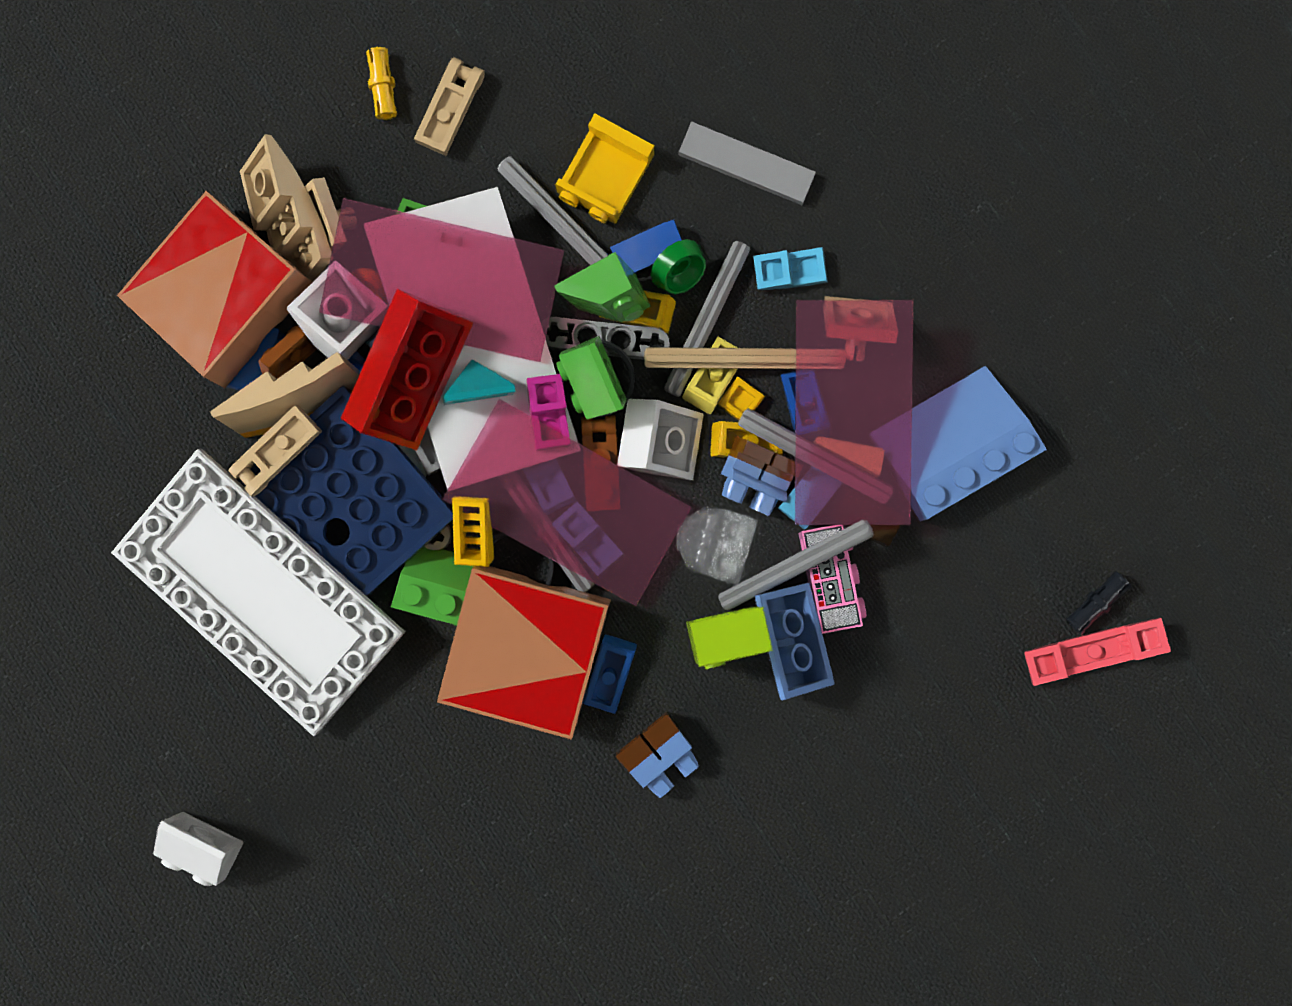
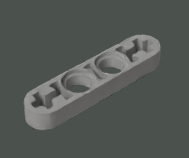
M549 317L541 323L543 333L550 331L552 325H557L559 332L569 333L568 326H574L572 345L567 344L568 338L565 336H557L556 341L551 342L549 336L544 334L548 349L565 351L579 345L577 336L584 328L593 329L597 336H600L601 340L611 342L612 336L617 332L628 334L631 342L623 351L632 359L644 360L645 349L649 347L647 345H640V352H634L636 345L635 333L642 334L640 341L650 342L652 336L659 337V342L664 344V347L670 346L667 334L663 330L653 327L561 317ZM604 347L608 356L621 357L612 349Z

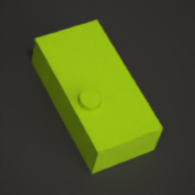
M749 607L686 622L694 660L699 667L705 666V669L725 665V661L772 651L763 607Z

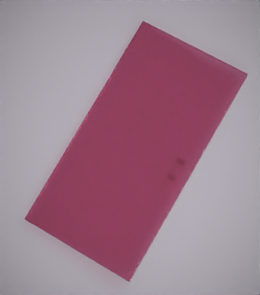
M343 198L319 313L381 327L397 289H400L474 322L464 346L541 362L556 291L554 285L558 282L564 250Z
M796 300L795 525H853L861 520H867L870 525H910L913 300Z
M501 399L497 401L443 497V500L452 504L454 496L488 498L492 527L637 606L691 509L685 503ZM463 506V511L466 513H480V507Z

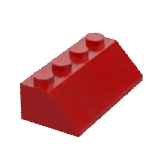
M397 289L341 419L360 433L418 450L474 322L425 299Z

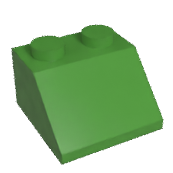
M616 252L554 285L556 291L577 309L618 322L635 320L644 313L643 310L651 307L635 272Z
M600 336L562 351L558 355L561 360L556 363L563 381L569 380L575 393L570 394V397L578 414L583 412L587 420L624 408L626 396Z
M423 547L405 563L400 573L391 607L457 625L471 570L474 566L454 565V552L444 549L431 550Z

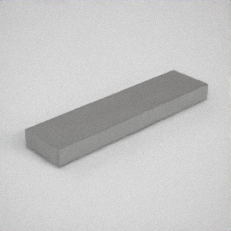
M692 121L678 153L681 157L800 205H803L816 173L813 170Z

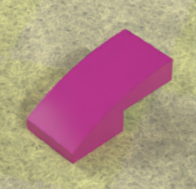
M555 374L527 378V392L535 451L570 446L565 411L567 407L561 375Z

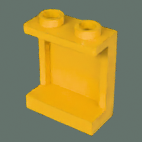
M594 114L588 124V134L563 178H558L555 186L557 193L560 194L559 199L572 207H577L579 204L588 209V214L601 223H606L608 220L616 224L654 157V145L607 119Z

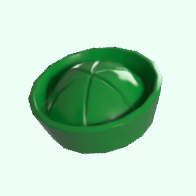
M688 239L677 241L668 246L659 254L653 264L651 271L652 282L658 288L672 294L684 293L693 288L703 276L706 268L700 246L696 241Z

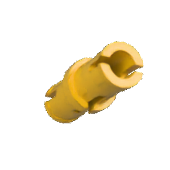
M373 47L371 50L368 49L366 51L370 70L368 87L372 90L374 98L375 117L381 120L392 119V117L397 116L393 95L395 79L391 77L388 49Z

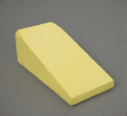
M717 337L711 348L737 347ZM698 368L685 389L682 398L707 414H711L738 369Z

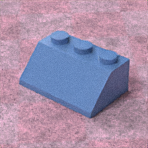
M810 583L756 595L757 607H763L772 651L768 652L780 700L834 685L835 682Z

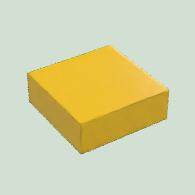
M737 376L717 405L739 421L742 413L747 408L755 411L765 396Z

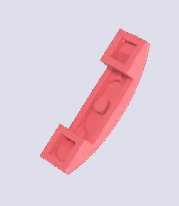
M1156 618L1059 641L1025 651L1024 655L1032 684L1036 686L1068 678L1070 675L1168 653L1171 650L1162 618Z

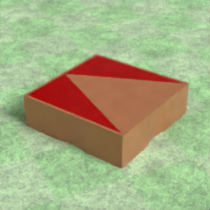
M205 191L117 296L204 378L226 388L255 354L265 336L289 314L287 307L313 282L283 255L265 243L251 227L227 206Z
M474 566L471 570L437 702L572 740L611 599L564 586L544 585L524 575L491 566Z

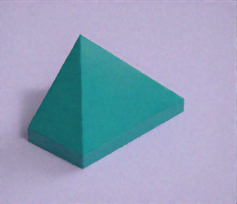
M471 359L443 397L444 405L513 395L516 392L515 384Z

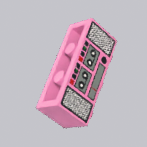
M843 524L799 532L802 551L843 530ZM853 547L806 571L822 634L863 626L862 618H866L864 600L862 597L857 598L855 585L860 583L856 564L850 563L848 551L853 550Z

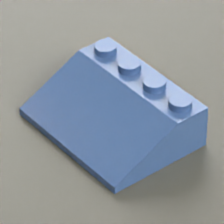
M986 366L869 433L874 445L878 448H883V460L920 521L929 519L1047 450L1029 419Z

